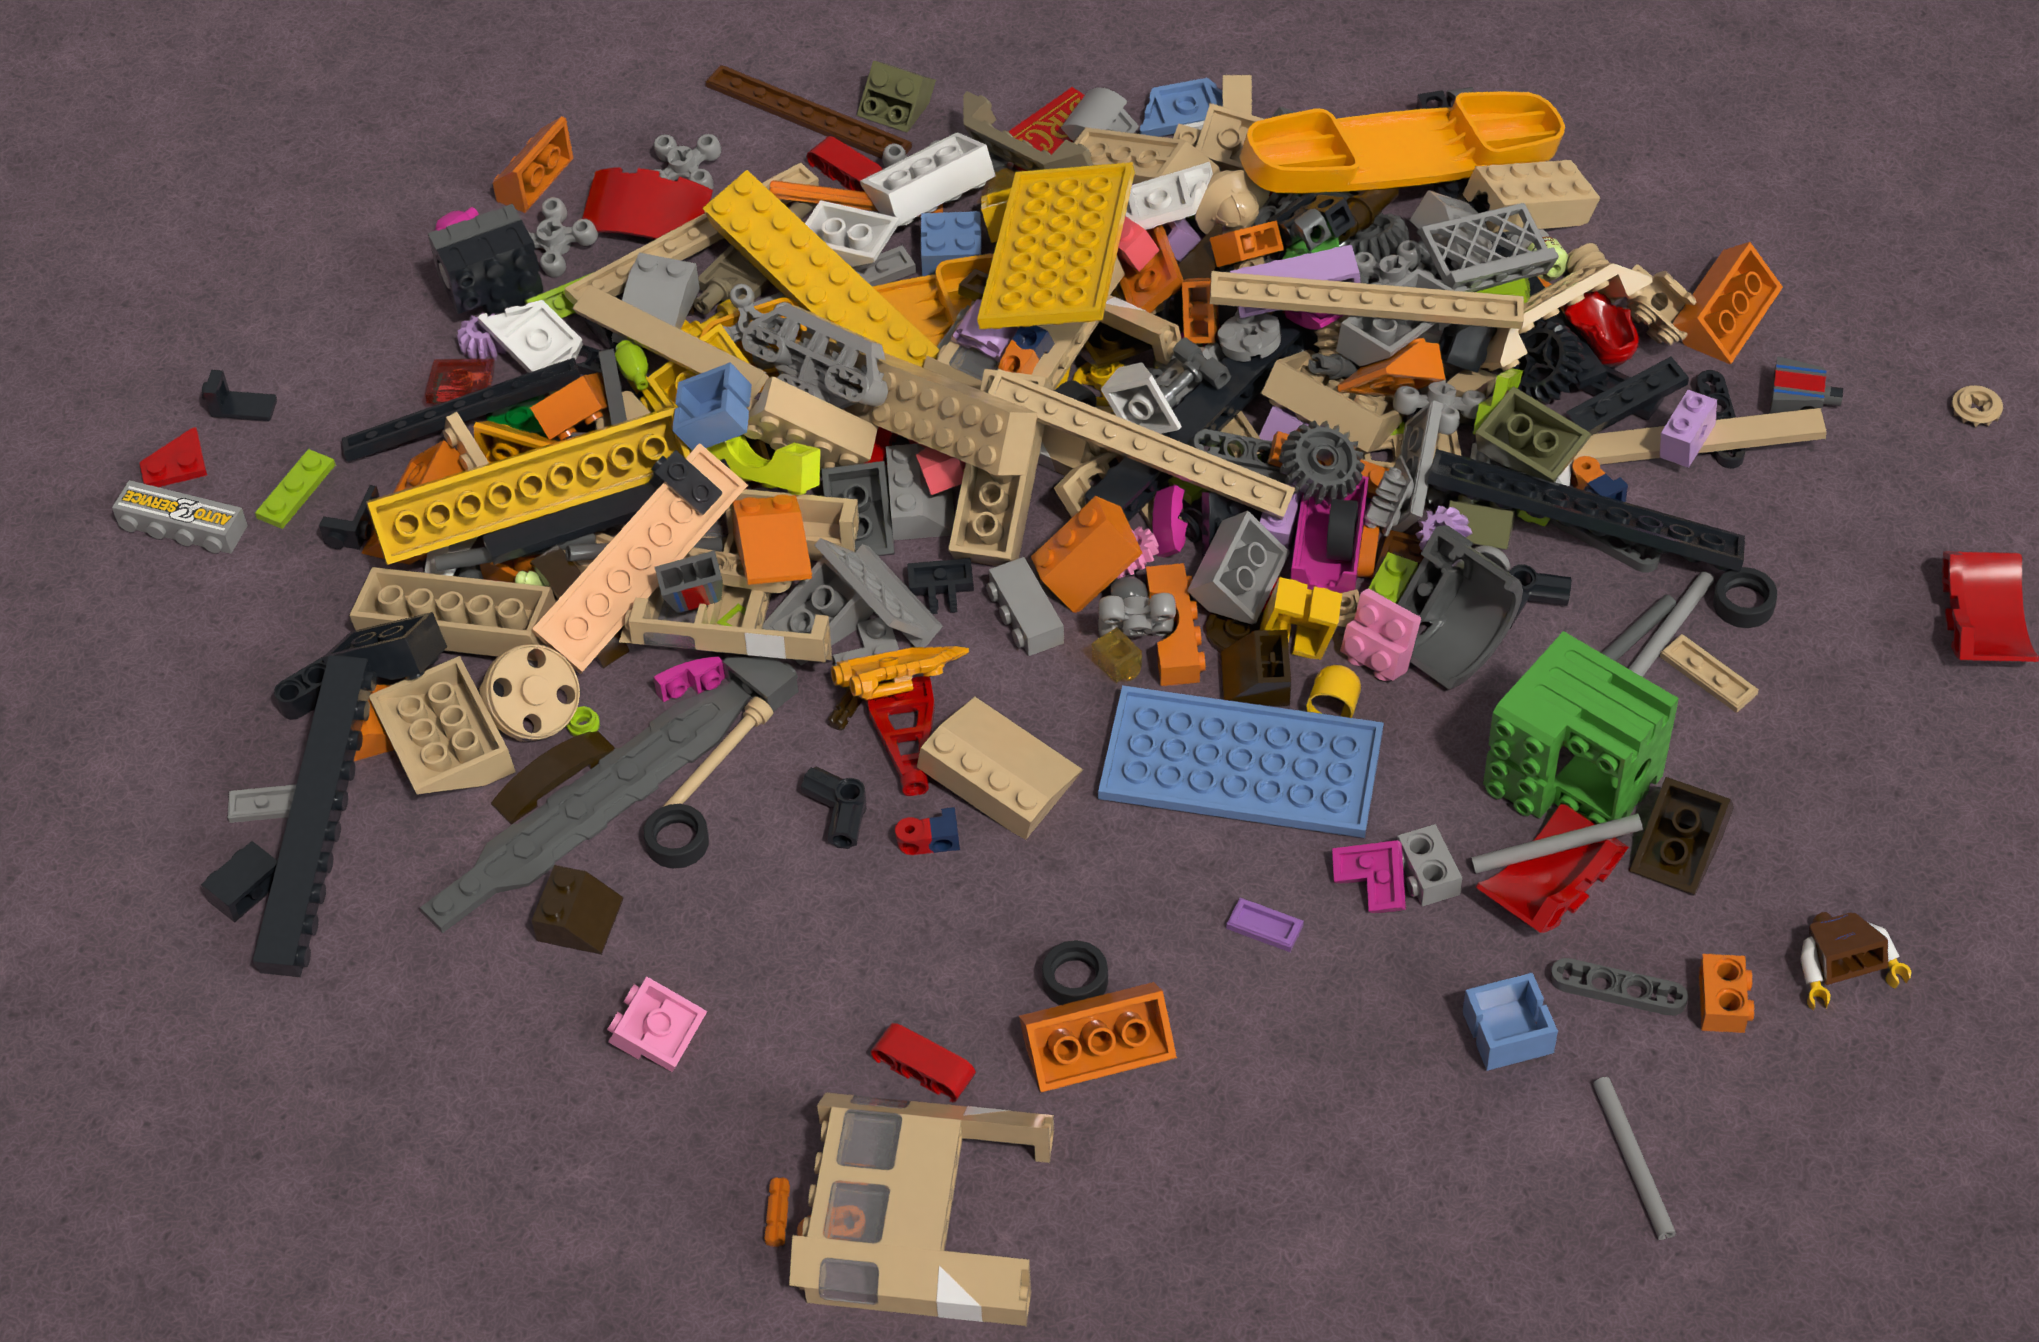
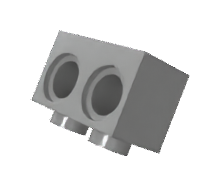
M1436 824L1397 836V840L1402 843L1403 869L1407 875L1406 885L1411 897L1417 896L1421 906H1425L1460 895L1462 876Z

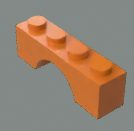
M1184 563L1146 567L1148 598L1150 599L1151 596L1158 593H1170L1174 596L1176 602L1174 622L1177 628L1169 637L1157 642V663L1161 686L1200 683V671H1206L1204 651L1198 652L1197 647L1202 645L1200 626H1194L1193 620L1198 619L1196 600L1190 601L1189 595L1191 594L1187 591L1193 579L1192 575L1186 576Z

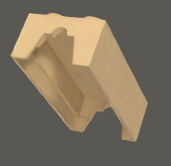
M1571 160L1476 166L1463 193L1468 202H1471L1476 195H1488L1489 211L1525 203L1538 229L1584 225L1589 222L1600 200L1599 195ZM1519 214L1509 216L1507 221L1523 228L1524 223ZM1486 221L1487 228L1491 232L1497 233L1500 226Z
M773 376L766 380L759 401L752 397L750 398V406L747 407L749 410L747 433L744 434L746 437L759 439L770 444V447L774 450L794 442L819 448L821 469L864 464L871 460L878 426Z

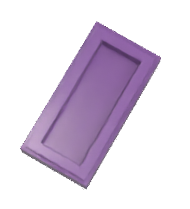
M1239 898L1227 922L1226 929L1291 952L1303 928L1304 921Z

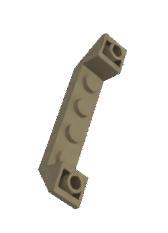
M968 91L963 95V125L970 138L986 144L989 152L1027 171L1094 165L1090 158V151L1082 144L1076 145L1065 140L1051 155L1046 150L1041 152L1035 149L1026 140L1021 142L1015 139L1005 130L1001 132L995 129L992 124L996 121V118L991 110L992 104L982 95L976 96Z

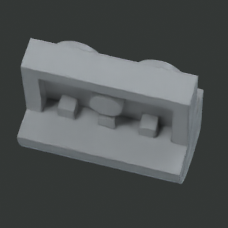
M1094 88L1085 94L1061 129L1074 141L1086 127L1135 133L1139 126L1123 109L1127 101L1121 95L1106 88Z

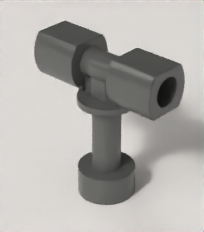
M1185 337L1173 348L1176 358L1183 363L1184 372L1167 388L1163 385H1159V388L1170 407L1173 408L1177 404L1175 396L1192 380L1199 383L1202 379H1205L1215 388L1220 389L1227 384L1231 375L1228 368L1212 357L1207 360L1201 348Z

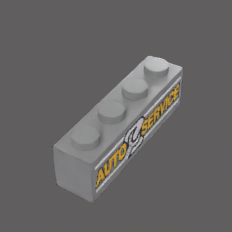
M131 480L128 481L112 507L118 525L125 531L134 532L138 530L146 532L156 539L166 537L174 539L184 546H191L192 544L202 546L212 553L222 551L231 554L247 528L246 519L240 507Z

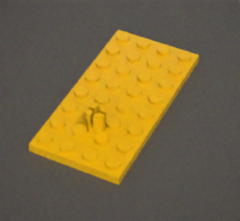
M1133 162L1015 172L977 317L979 329H1001L1003 327L1017 326L1030 327L1044 324L1060 325L1072 322L1090 323L1103 320L1135 174Z

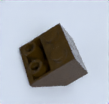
M1287 630L1253 631L1221 651L1224 700L1264 706H1290L1291 670Z

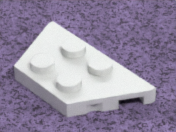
M1210 162L1132 185L1125 216L1146 230L1195 215L1213 175Z
M543 300L528 303L523 307L514 306L506 308V313L489 317L485 313L478 316L479 324L528 373L570 358H575L576 360L583 346L582 338ZM557 389V390H554V391H551V392H548V393H549L550 395H552L553 393L557 392V391L560 390V389Z

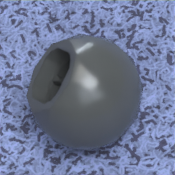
M1123 576L1111 585L1112 596H1119L1122 599L1134 596L1148 598V590L1145 584L1134 576Z

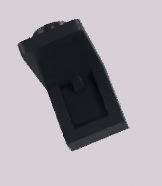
M211 370L208 381L204 382L202 386V398L207 402L211 417L270 421L277 403L275 394L230 391L223 370Z
M677 450L668 458L662 456L650 469L654 473L649 481L652 486L658 490L663 483L666 484L701 516L722 495V491Z
M369 486L353 521L323 516L319 528L324 544H328L334 549L346 547L360 550L364 540H369L372 534V520L366 501L380 497L377 486Z

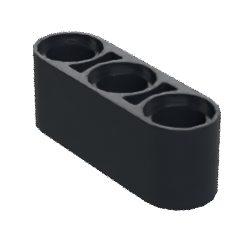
M322 657L276 685L274 696L279 711L284 718L290 720L298 719L316 709L326 668Z

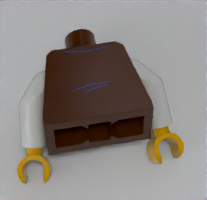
M1821 912L1815 916L1813 923L1809 926V937L1804 940L1801 953V964L1806 984L1811 986L1807 999L1809 1008L1815 1009L1813 997L1816 996L1824 1000L1826 1008L1829 1004L1830 992L1821 986L1822 981L1826 985L1882 970L1888 968V966L1890 970L1886 975V982L1890 987L1897 988L1899 985V979L1896 974L1902 976L1905 983L1909 981L1911 969L1904 963H1898L1897 958L1900 956L1885 928L1868 923L1858 914L1851 912L1832 917L1827 912Z

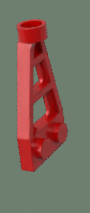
M930 676L912 678V691L867 700L870 719L901 778L902 791L906 796L925 794L929 790L927 775L917 768L921 747L932 735L935 702ZM918 712L916 727L895 730L888 718L889 715ZM919 740V753L900 754L897 743Z

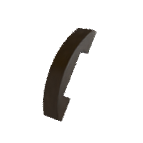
M558 545L530 561V564L544 585L551 587L558 599L582 574L573 561H567L566 553ZM620 631L595 658L603 669L630 652L626 643L619 642L621 637Z
M598 730L572 737L543 753L523 768L497 794L491 805L512 825L538 807V799L586 766L590 769L594 768L599 764V760L614 751L615 747Z

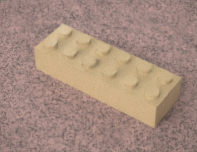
M984 369L981 391L989 392L997 370ZM1008 372L1052 390L1045 376ZM1036 421L1026 475H995L969 463L965 464L949 545V552L954 559L971 558V562L1000 566L1019 559L1045 424Z
M372 567L349 616L355 630L433 612L446 642V651L499 657L504 652L521 645L546 646L531 630L556 603L552 588L547 586ZM528 653L527 660L538 661L535 655Z

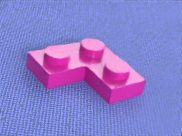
M1395 840L1332 848L1334 882L1339 884L1367 881L1369 912L1385 913L1406 910L1401 842Z

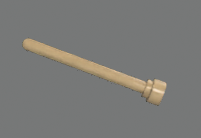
M753 697L745 706L744 718L664 806L683 804L753 726L764 725L771 718L773 710L769 704L759 697Z

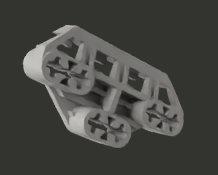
M791 304L779 307L751 321L743 333L742 345L744 349L759 358L774 363L779 372L778 379L840 409L856 403L878 407L887 398V383L882 380L884 373L878 371L877 366L879 359L886 360L882 345L801 307ZM778 316L786 317L782 326L775 324L774 329L767 327V324ZM800 325L808 327L806 332L813 334L811 339L804 337L803 342L796 340ZM830 338L836 340V345L843 348L841 353L833 351L832 356L825 353ZM767 343L776 345L779 350L769 347ZM859 351L866 354L867 366L863 365L861 370L854 367ZM849 381L855 384H859L861 387H863V389L853 387L849 383Z

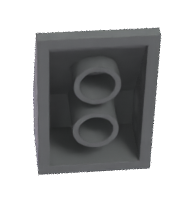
M884 461L821 469L824 497L858 500L859 529L855 540V551L864 544L869 546L878 556L894 555L889 480Z

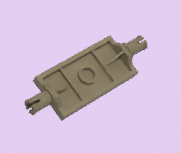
M796 201L789 209L802 220L815 208V203ZM730 245L698 277L700 290L704 292L693 303L700 313L706 308L703 314H708L720 300L730 299V291L737 284H746L751 287L756 300L772 283L736 248ZM742 294L738 299H744L747 295Z

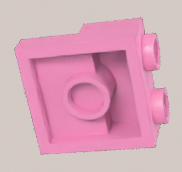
M1368 588L1360 594L1354 620L1346 625L1340 652L1348 655V661L1355 666L1365 665L1374 670V676L1377 679L1393 681L1408 671L1421 617Z
M646 976L642 985L638 987L634 984L625 998L624 1003L629 1005L625 1014L617 1012L607 1030L613 1033L608 1042L638 1060L643 1055L673 1072L707 1011Z

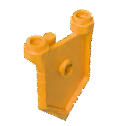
M958 646L911 647L872 656L848 659L837 662L836 666L831 667V677L835 686H850L852 695L864 698V700L909 692L913 690L912 675L923 673L924 676L940 675L943 673V667L946 663L969 653V648ZM892 679V682L878 684L880 681Z

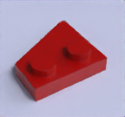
M196 427L189 429L140 461L144 484L162 487L207 476Z

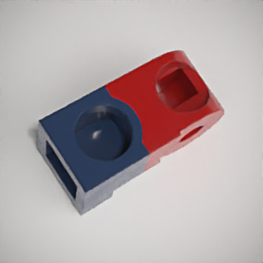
M955 807L941 809V817L925 818L922 820L907 817L900 820L895 826L898 849L907 855L960 850Z

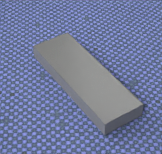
M296 785L229 791V823L289 817Z

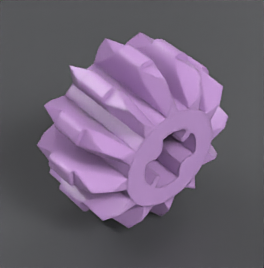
M471 315L469 321H461V329L457 330V339L464 356L468 355L471 361L480 357L484 363L488 356L496 360L497 353L505 354V349L479 324L478 317Z
M1438 506L1435 514L1432 511H1427L1428 519L1426 522L1418 521L1419 526L1423 530L1417 532L1416 536L1421 541L1419 546L1423 551L1436 526L1448 525L1464 537L1473 533L1471 528L1467 526L1469 523L1468 518L1460 514L1456 508L1449 507L1446 509L1443 506Z

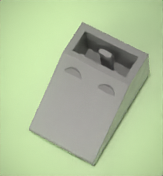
M1428 190L1409 221L1418 228L1417 233L1419 234V230L1423 226L1478 214V212L1467 202ZM1483 222L1482 227L1487 229L1486 223ZM1460 227L1456 231L1457 234L1469 240H1472L1474 232L1464 227ZM1438 233L1431 234L1435 242L1446 246L1448 238ZM1478 235L1475 243L1491 250V241ZM1452 241L1449 249L1465 256L1468 248ZM1471 251L1469 259L1482 264L1486 262L1487 257ZM1452 260L1450 264L1455 269H1460L1461 264Z

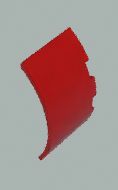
M621 167L601 169L595 171L582 219L590 220L595 225L597 233H622L656 240L705 214L703 207L710 202L713 190L682 177H678V181L659 177L660 171L638 168L637 173H623Z
M1943 551V592H1949L1951 609H1945L1947 629L1954 630V641H1952L1951 647L1959 660L2038 662L2039 655H2037L2032 647L2025 622L2022 594V555L2009 552Z
M1561 804L1533 841L1596 824L1568 805ZM1611 838L1511 864L1490 879L1478 882L1476 888L1538 932L1544 933L1558 927L1562 921L1560 920L1567 910L1573 914L1589 898V895L1585 892L1597 879L1601 882L1607 879L1629 847L1618 839Z

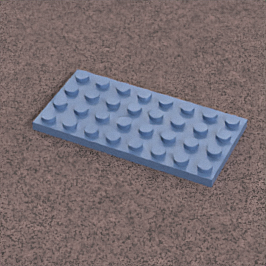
M1122 685L1098 790V799L1365 838L1384 723Z

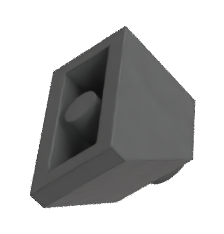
M733 657L726 658L723 661L726 680L735 682L749 695L750 699L753 697L763 699L769 704L773 712L799 692L796 671L789 664H783L776 658Z

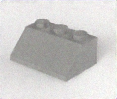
M919 444L886 446L894 540L952 535L955 519L952 488L931 495L916 454L925 449Z
M1245 511L1222 520L1187 591L1209 612L1254 624L1269 597L1290 551L1249 511Z

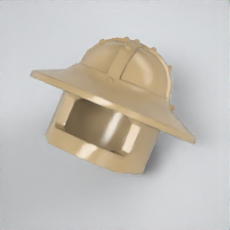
M1245 170L1219 172L1211 177L1196 211L1195 220L1200 230L1205 234H1208L1216 224L1223 225V234L1248 228L1257 219L1259 210L1269 198L1270 191L1255 184Z

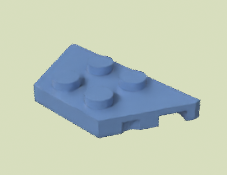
M1209 78L1152 88L1149 104L1145 110L1144 122L1140 126V134L1157 137L1175 134L1178 123L1186 125L1205 121L1210 103L1223 107V90L1217 88V85Z

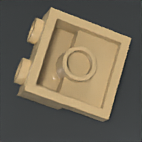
M1210 103L1196 148L1217 166L1221 167L1220 172L1244 170L1240 160V153L1248 128L1254 122L1264 119Z

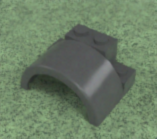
M1443 525L1436 526L1421 552L1424 558L1398 605L1421 617V622L1432 623L1421 636L1417 633L1410 662L1446 688L1452 689L1474 675L1498 648L1517 615L1522 600L1523 588L1521 582L1516 577L1471 547L1473 542L1450 526Z

